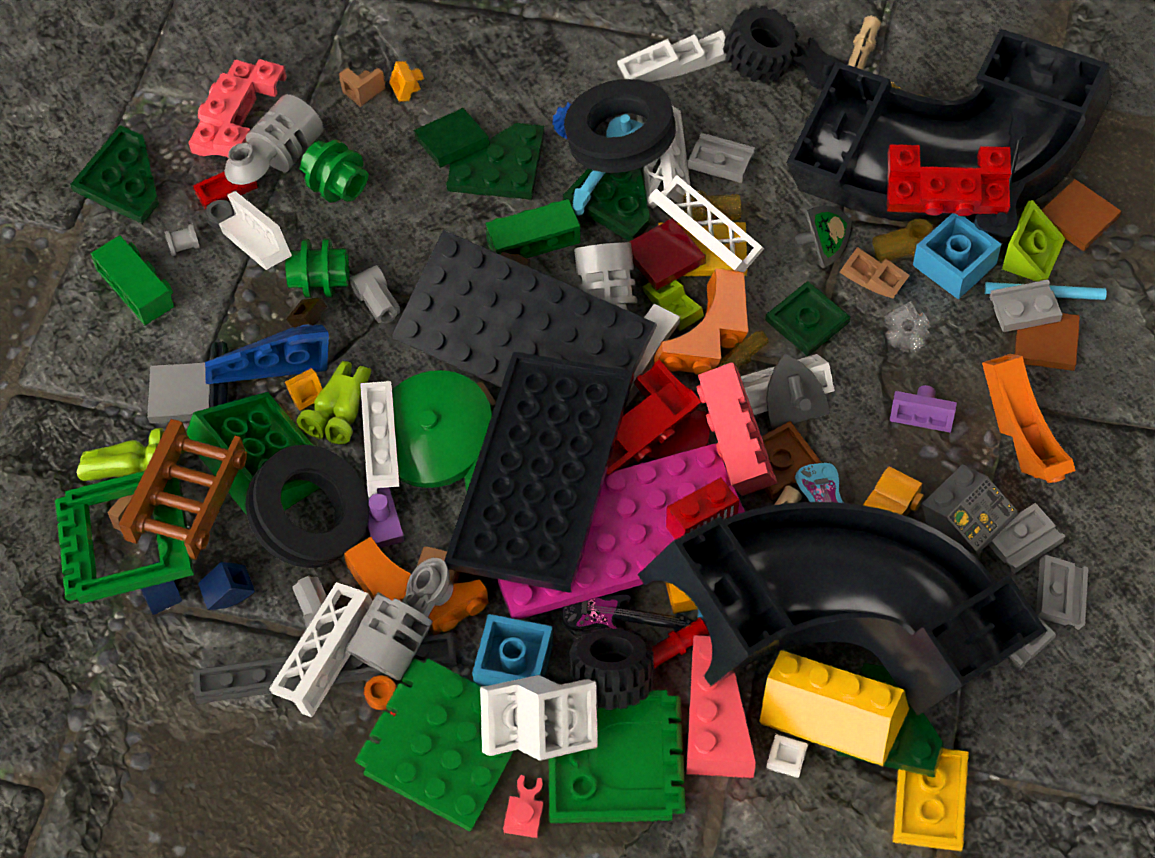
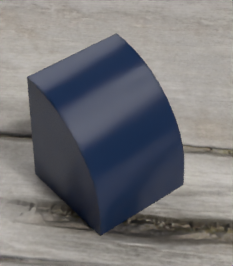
M174 580L140 589L152 615L182 602Z
M221 561L198 583L208 610L231 607L247 599L255 592L246 566Z

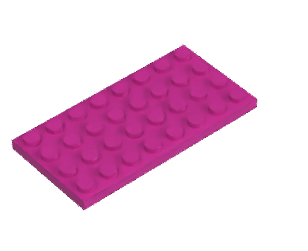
M716 444L614 471L609 476L606 475L572 593L498 579L511 618L520 620L643 585L638 574L675 540L666 528L667 506L720 477L739 499L736 490L731 486L726 467L718 454ZM740 499L738 514L745 512Z

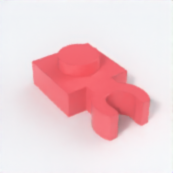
M520 775L517 780L520 798L510 796L503 827L504 833L538 838L544 803L535 799L539 798L543 792L542 778H538L535 788L526 789L524 787L525 776Z

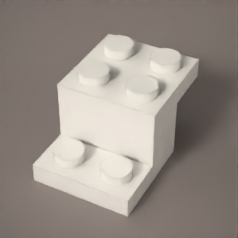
M540 675L480 687L482 752L488 756L519 749L538 760H544L597 747L595 681L585 679L559 685Z

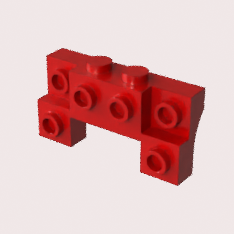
M890 144L888 150L887 212H922L932 216L942 213H956L958 216L998 214L1000 212L1008 214L1010 208L1009 179L1011 176L1010 147L980 146L977 154L978 168L920 167V145Z
M660 359L644 375L640 374L637 376L633 383L646 399L622 417L606 472L607 476L614 471L620 470L625 465L628 466L634 460L638 463L643 461L652 452L650 447L658 441L661 445L667 442L676 433L673 430L674 427L701 404V400L696 394L682 384Z

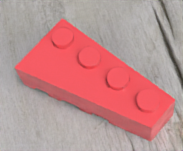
M732 362L699 374L698 378L701 385L696 386L701 402L707 404L709 414H706V418L711 431L716 433L718 440L716 448L722 461L724 460L731 486L744 496L777 484L736 365Z
M694 635L687 774L754 778L756 762L735 673L710 687L703 675L709 669L712 660L710 636Z

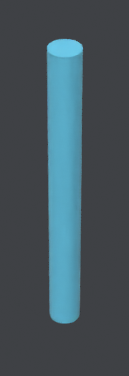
M985 282V294H990L991 290L1023 284ZM1049 285L1056 298L1106 300V288Z

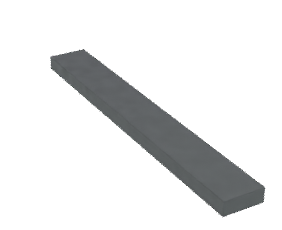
M453 633L425 636L413 659L425 663L429 658L445 668L456 667ZM318 652L305 653L301 658L302 663L313 660ZM350 655L333 684L371 679L377 675H388ZM289 656L194 669L195 701L197 704L270 694L272 692L269 688ZM300 674L289 678L284 688L295 690L301 681Z

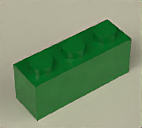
M569 199L552 202L546 206L524 210L521 213L504 218H496L485 223L490 249L500 255L502 252L530 258L581 243L580 225Z
M119 235L90 253L98 273L144 326L174 307L171 298L173 294L171 286L165 279L159 280L153 265L148 260L144 262L140 258L141 254L132 242L127 243Z

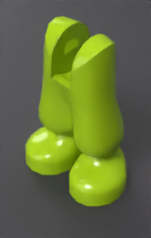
M342 360L328 383L316 397L314 410L301 411L297 418L298 426L316 439H322L326 434L328 441L333 444L348 443L353 435L351 424L357 417L361 403L360 383H368L371 369L359 366L354 376L350 377L352 365L350 362Z
M155 428L151 431L149 444L145 447L137 440H130L83 452L77 468V476L83 481H92L109 477H122L145 471L164 433L163 428Z

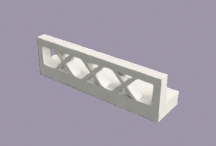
M674 106L672 108L676 123V134L672 144L659 157L661 164L656 173H653V168L658 159L643 166L647 205L651 208H655L658 205L649 196L658 188L661 181H663L665 189L677 175L690 186L681 111ZM637 115V121L644 124L647 119ZM679 185L668 199L671 198L678 203H687L686 190Z
M677 175L662 193L655 189L649 196L653 202L735 271L745 272L764 249ZM679 185L686 190L687 203L674 204L668 199ZM691 195L698 201L692 202ZM705 206L707 208L708 221H694L692 207ZM681 208H687V214ZM713 214L716 215L719 219L713 220ZM713 225H728L729 239L717 240L714 237ZM701 226H708V231H709V232H707V231H706L703 227H701ZM734 231L741 237L734 238ZM748 242L754 247L743 261L735 255V243ZM723 244H730V250Z
M236 191L228 194L236 215L219 223L225 236L265 270L292 256L279 225Z
M818 354L798 359L813 372L822 385L825 394L834 391L829 362ZM775 366L741 376L754 415L768 411L766 401L768 384Z
M391 381L360 383L368 500L372 495L377 494V488L399 487Z
M337 582L335 583L269 688L272 694L293 701L302 714L313 717L351 655L345 650L373 602L368 593ZM341 594L352 598L346 607L338 610L335 609L334 605ZM334 621L335 626L333 630L319 637L318 631L321 626ZM317 647L318 654L311 661L302 663L301 658L304 653ZM300 674L301 681L295 691L284 688L289 678Z

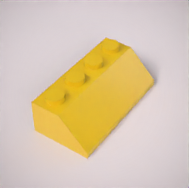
M781 650L767 677L760 723L883 766L908 713L909 706L903 689Z

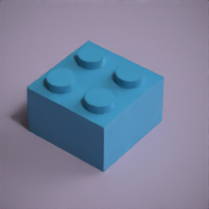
M952 213L917 244L913 266L955 298L959 299L997 265L1001 243L986 232L979 230L974 223L964 216Z
M488 614L472 672L474 683L484 687L536 675L545 678L554 644L552 626Z

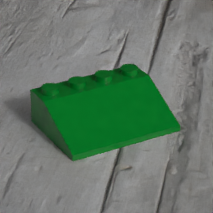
M269 392L193 412L186 432L191 440L229 449L234 436L241 437L245 451H247V460L245 466L238 470L228 493L246 515L248 486L255 473L267 460L278 451L290 446L313 445ZM198 455L213 475L216 476L222 461ZM294 479L287 481L281 489V503L284 511L320 487L306 480Z

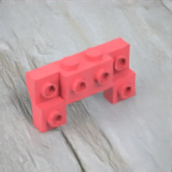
M260 59L256 65L235 60L228 73H221L217 82L212 84L207 100L199 107L198 119H200V123L188 142L191 153L200 156L220 155L228 157V152L233 146L246 142V135L249 133L250 128L243 127L242 125L256 101L255 92L276 97V84L278 80L285 81L287 78L285 67Z

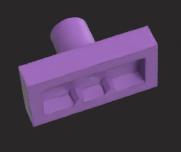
M927 385L919 387L917 395L895 391L890 421L951 433L957 402L935 398V389Z
M389 487L377 488V494L372 495L369 499L367 527L370 537H372L379 548L405 542Z

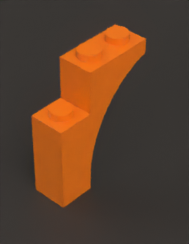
M715 268L707 284V309L704 319L690 332L671 340L662 341L654 355L653 362L655 363L660 359L670 372L683 371L699 375L718 366L721 360L720 346L724 348H739L748 333L744 272Z
M1010 353L982 362L999 431L1002 434L1012 436L1021 472L1034 476V478L1046 480L1047 483L1064 480L1066 478L1065 474L1075 471L1073 459L1059 445L1042 416L1028 379L1023 356Z
M372 537L344 553L347 568L363 591L370 595L372 601L376 594L380 592L392 601L395 598L402 602L406 595V587L411 573L393 563L381 551ZM481 580L453 583V592L449 600L440 606L434 605L428 616L433 621L429 628L433 635L452 630L459 621L469 615H477L489 604L487 588Z

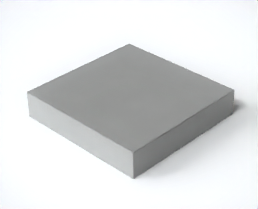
M205 363L150 366L147 414L149 423H167L170 419L182 422L191 421L193 412L210 408V384H206Z

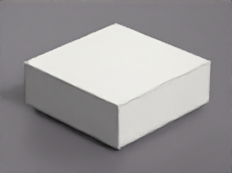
M776 734L766 769L799 778L808 743Z

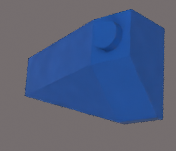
M322 324L293 327L205 362L206 384L301 374L310 368L315 372L327 371L328 331Z

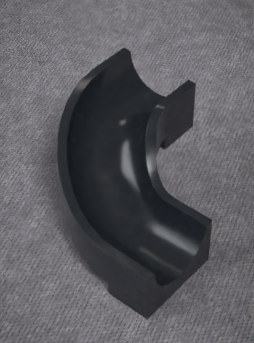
M1000 28L976 77L978 86L975 91L964 99L947 101L932 99L894 88L888 78L836 61L786 163L798 190L875 217L917 224H941L952 213L932 216L922 212H887L888 150L890 144L920 145V167L978 168L977 154L980 146L1008 147L1011 136L1008 132L1012 120L1010 112L1015 108H1020L1024 114L1027 136L1022 139L1011 187H1016L1018 182L1024 181L1023 191L1016 201L1015 209L1017 210L1026 206L1028 201H1035L1052 190L1079 161L1112 95L1109 63ZM976 214L964 217L970 220L971 222H974Z
M799 502L757 508L726 519L720 516L672 541L638 574L644 585L652 581H665L676 586L693 601L707 625L712 643L711 664L703 675L710 687L752 662L783 649L817 642H848L866 647L874 652L897 686L904 690L906 699L917 716L1048 631L1010 575L997 582L977 558L961 544L939 530L901 514L858 504Z

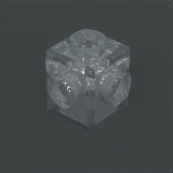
M911 301L884 316V324L889 330L885 332V335L893 348L898 346L902 353L907 350L913 353L927 344L925 340L929 338L928 329L931 328L930 322L923 312L918 314Z

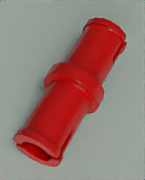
M700 617L678 632L674 630L669 632L668 638L652 646L654 669L677 654L682 656L687 653L686 649L693 645L694 635L710 636L707 626Z

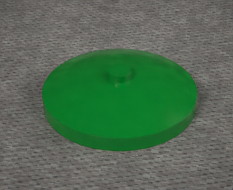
M427 371L402 381L392 389L399 480L416 487L435 488L452 484L464 478L479 456L493 414V409L485 393L468 377L451 371Z

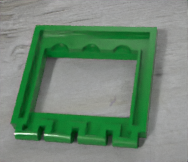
M145 471L65 491V497L55 500L56 516L59 522L57 526L61 548L62 574L65 575L63 577L66 600L77 599L80 604L194 575L192 559L189 557L184 541L156 534L159 563L97 578L89 506L133 495ZM172 478L168 480L164 492L183 497L181 479ZM162 504L155 506L153 510L154 520L187 528L184 510Z

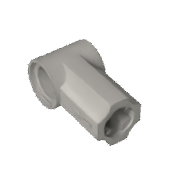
M377 265L349 278L355 295L360 301L364 300L378 323L387 324L395 320V317L400 313V307L388 290L385 277Z
M318 576L304 577L292 586L303 612L302 618L306 629L327 598ZM334 621L321 626L318 631L319 637L333 630L335 626Z

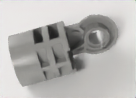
M288 94L282 96L246 135L247 143H239L229 150V159L225 164L224 171L227 180L238 185L250 184L265 175L269 166L283 171V173L288 172L323 133V124L318 114L300 98Z
M607 243L574 249L577 276L582 278V284L578 285V289L627 310V305L637 303V297L632 296L631 288L635 286V279L630 278V271L634 270L631 243Z
M430 558L417 566L410 575L406 587V595L402 602L395 598L392 601L378 592L345 651L374 669L394 679L401 680L433 622L428 616L434 605L440 606L444 604L452 595L453 583L450 581V574L446 563L440 558Z

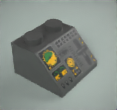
M963 464L922 503L928 526L939 530L976 555L1018 515L1014 506L987 476Z

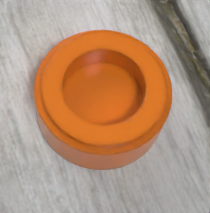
M377 675L367 681L364 687V695L370 707L377 710L387 709L386 705L397 687L394 680L385 675Z

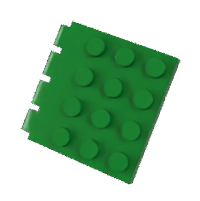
M429 658L425 663L412 659L402 677V681L411 686V688L398 684L386 705V708L396 715L393 716L388 712H382L370 733V736L380 743L377 744L371 740H366L355 762L365 768L363 775L471 832L513 751L492 756L482 752L481 686Z
M652 690L645 700H640V703L635 706L629 705L624 709L613 708V710H605L602 707L597 708V747L549 758L550 823L672 821V814L685 813V788L679 786L671 787V785L684 784L683 756L670 755L683 752L682 725L676 724V722L682 720L681 697L668 696V690Z

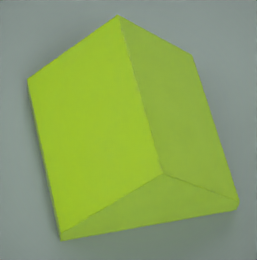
M1033 200L1027 202L1017 224V229L1011 237L1002 270L1038 282L1048 280L1065 237Z

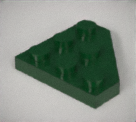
M515 123L490 138L489 146L452 162L446 184L447 192L532 200L545 133L544 125Z
M122 125L114 131L70 184L73 192L141 224L146 221L159 205L144 136Z
M588 168L563 194V200L569 199L571 206L573 205L575 189L582 187L593 171L592 169ZM640 168L619 173L605 172L591 192V199L585 206L583 213L628 241L640 236L650 225V214Z
M863 663L860 676L899 688L885 667ZM907 701L909 706L908 713L883 766L935 777L944 749L943 741L924 712L917 716ZM836 750L838 756L869 762Z

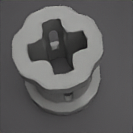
M192 223L188 224V228L175 232L164 231L172 256H176L177 252L193 247L200 249Z

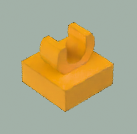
M406 61L395 63L389 81L399 102L409 101L412 92L421 89L417 80H424L421 70H410Z
M312 368L285 382L295 407L299 411L314 404L316 397L323 389L316 372Z

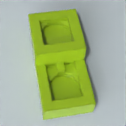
M677 280L658 290L650 282L643 286V291L653 304L680 317L678 330L681 331L704 317L702 307L685 295L683 285Z

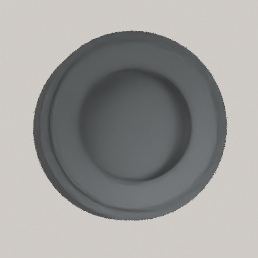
M216 200L207 206L205 215L211 227L221 229L219 223L234 216L235 211L230 202Z

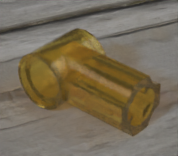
M695 190L730 220H741V198L739 194L708 196L705 191ZM686 193L682 198L683 203H687ZM691 195L692 202L698 201ZM705 206L692 207L693 220L696 222L708 221L707 208ZM683 208L684 212L687 214V208ZM713 214V220L719 219L716 215Z
M914 219L907 224L906 228L873 237L872 244L877 260L882 263L885 258L892 260L909 254L915 256L917 244L933 231L932 225L925 219Z

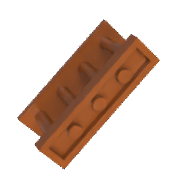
M170 419L118 524L125 540L137 544L142 533L149 531L184 541L190 559L197 560L201 549L204 550L208 545L209 532L238 470L245 466L247 451H245L241 437L234 436L229 449L189 439L183 422ZM186 451L222 461L216 476L176 465L181 453L184 454ZM172 478L210 487L203 502L164 492L168 480ZM162 504L195 513L197 516L191 529L151 519L155 506Z

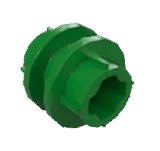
M332 140L327 143L324 141L314 142L304 153L299 167L305 173L306 186L313 192H320L321 196L328 202H337L341 199L346 202L354 201L364 190L369 175L363 168L362 156L355 150H348V147L340 140Z
M324 238L322 249H312L311 241L303 239L301 250H290L292 256L285 260L286 280L289 289L302 288L304 297L312 298L314 288H323L325 297L333 298L334 287L349 286L350 269L347 248L333 249L331 239Z

